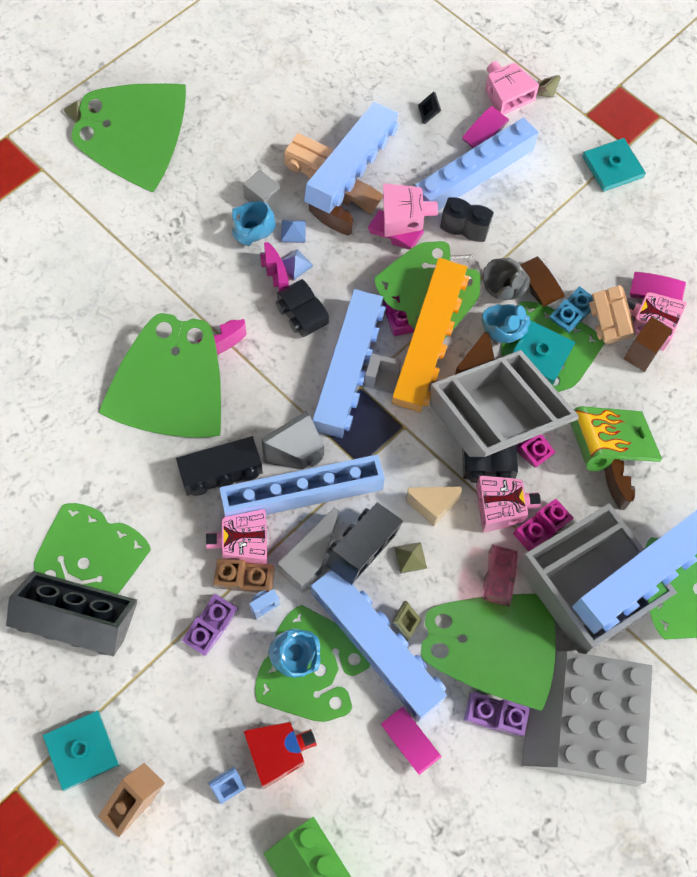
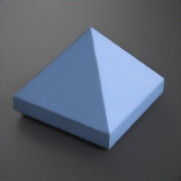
M282 220L281 242L305 243L306 220Z
M298 249L282 259L286 272L294 280L313 267V264Z
M235 767L226 770L208 782L220 804L246 789Z

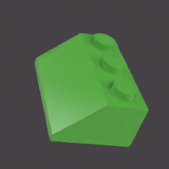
M314 816L263 853L277 877H351Z

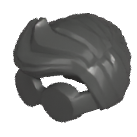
M509 257L492 259L484 267L483 281L485 289L496 299L514 300L520 298L529 289L530 277L514 259Z

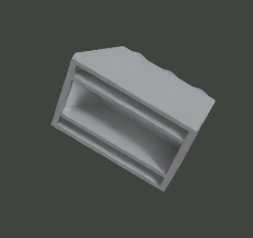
M521 350L431 384L430 406L469 457H486L578 420L579 417Z
M610 503L525 553L516 565L577 652L582 654H588L677 593L669 583L665 585L669 592L649 605L648 600L646 601L641 597L636 601L640 605L628 616L622 612L616 617L620 621L607 632L602 628L595 634L592 633L573 610L572 606L580 598L645 550Z
M555 651L551 688L543 710L530 708L524 738L522 767L631 786H639L646 783L652 665L570 651Z

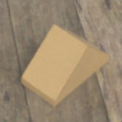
M462 487L408 488L406 502L435 526L459 501Z

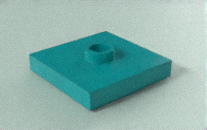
M625 138L584 151L582 155L603 192L642 179L646 174Z
M531 321L528 333L520 338L513 353L521 350L550 384L553 385L575 342Z
M98 710L43 735L63 791H67L120 766Z

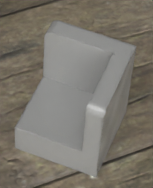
M259 169L243 183L244 198L249 202L261 201L268 204V199L280 189V186Z
M372 353L365 374L364 386L394 393L400 373L401 361Z

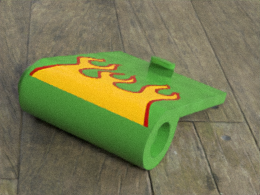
M579 406L574 409L579 417L578 420L570 422L586 468L589 471L603 470L614 459L660 462L662 460L642 411Z

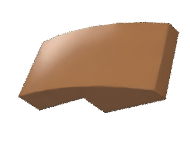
M356 179L353 189L344 194L342 202L348 205L352 201L371 215L381 201L383 194Z
M217 559L213 585L215 587L259 593L264 590L269 592L273 589L275 567L273 564H253L237 559Z

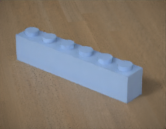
M373 102L307 182L304 201L327 213H330L335 206H339L343 201L344 194L353 189L356 179L364 175L367 165L375 161L378 151L385 148L388 138L396 134L399 124L396 123L398 112Z
M523 117L417 183L415 187L423 189V202L437 201L439 211L445 207L449 197H461L533 151L539 132Z
M356 289L353 291L313 417V423L319 433L342 439L344 431H349L351 428L353 416L350 415L351 408L357 407L360 393H356L358 385L363 386L366 374V371H363L365 363L369 364L371 354L373 353L370 345L371 342L376 343L380 329L376 327L377 322L383 321L386 307L382 306L383 296Z
M373 455L219 488L225 517L265 509L266 515L381 491L383 490L385 478L379 455Z
M697 510L589 591L572 606L573 610L593 634L602 628L605 632L609 631L620 622L616 618L623 612L628 616L640 606L636 601L641 597L647 601L659 591L656 587L659 583L669 584L679 575L676 572L678 568L682 567L686 570L697 561L695 557L697 554Z
M332 570L311 585V594L418 722L444 701L447 696L444 692L446 690L444 684L436 676L433 678L425 670L427 665L423 659L417 654L413 656L407 649L409 645L400 633L395 634L390 629L388 618L381 611L377 613L371 606L372 600L363 590L359 592L353 584L351 585Z

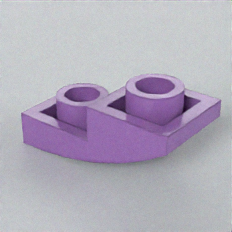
M214 593L200 617H196L182 642L206 656L224 633L239 608Z
M471 692L468 698L464 721L513 735L525 736L530 708L505 699L497 700Z

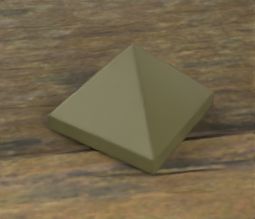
M560 75L544 78L539 83L537 96L553 98L561 79Z
M82 97L64 109V112L75 123L82 118L80 111ZM88 104L89 111L96 113V110Z
M421 542L395 547L400 574L427 569Z
M403 601L391 622L405 640L409 641L421 618L407 601Z

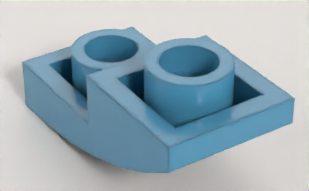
M579 286L567 300L565 299L549 319L570 333L591 312L589 302L593 301L592 295Z

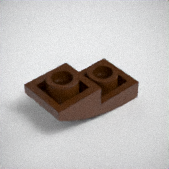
M309 204V211L323 224L347 236L352 234L353 217L348 210H344L339 205L335 206L330 213H327Z
M538 256L520 264L530 277L531 295L542 307L565 297L557 280Z
M614 459L604 469L605 478L614 502L619 510H625L635 499V486H631V476H623L624 461Z

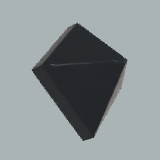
M434 91L418 104L424 124L441 111L436 92Z

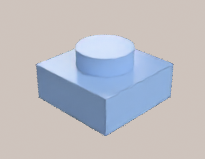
M274 589L269 592L264 590L256 594L252 598V602L249 603L250 610L254 617L258 619L278 607L280 601Z

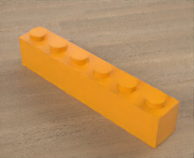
M438 258L391 404L420 413L423 405L428 407L431 398V391H428L430 382H436L440 368L435 366L438 358L443 360L448 346L443 344L445 335L451 336L455 322L450 320L453 312L458 314L462 302L458 295L460 290H466L470 277L465 275L468 266Z

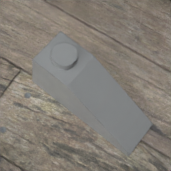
M336 507L278 563V572L301 593L306 588L311 590V585L321 578L319 575L321 574L338 521L339 510Z

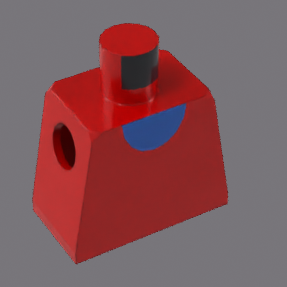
M291 722L244 731L263 789L305 765L301 752L317 746L311 729L295 735Z

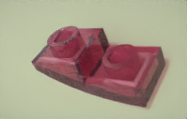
M494 544L491 545L488 551V570L483 582V600L509 607L515 584L518 551Z

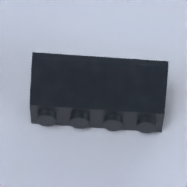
M33 571L9 597L6 626L21 632H29L49 640H57L74 647H82L102 655L114 657L124 642L137 600Z

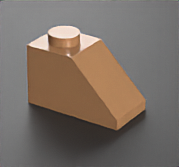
M143 763L121 780L98 817L120 837L154 801L165 782Z

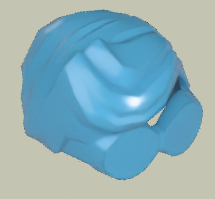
M249 202L232 208L233 237L245 246H250L252 242L267 238L276 227L274 213L265 202Z
M497 304L487 307L484 313L481 314L484 331L489 334L491 340L498 343H511L520 339L528 333V327L531 323L524 307L520 305Z
M289 629L277 635L271 641L268 650L270 661L276 670L286 677H304L319 669L320 642L318 636L312 632ZM312 661L311 668L307 669L308 665Z

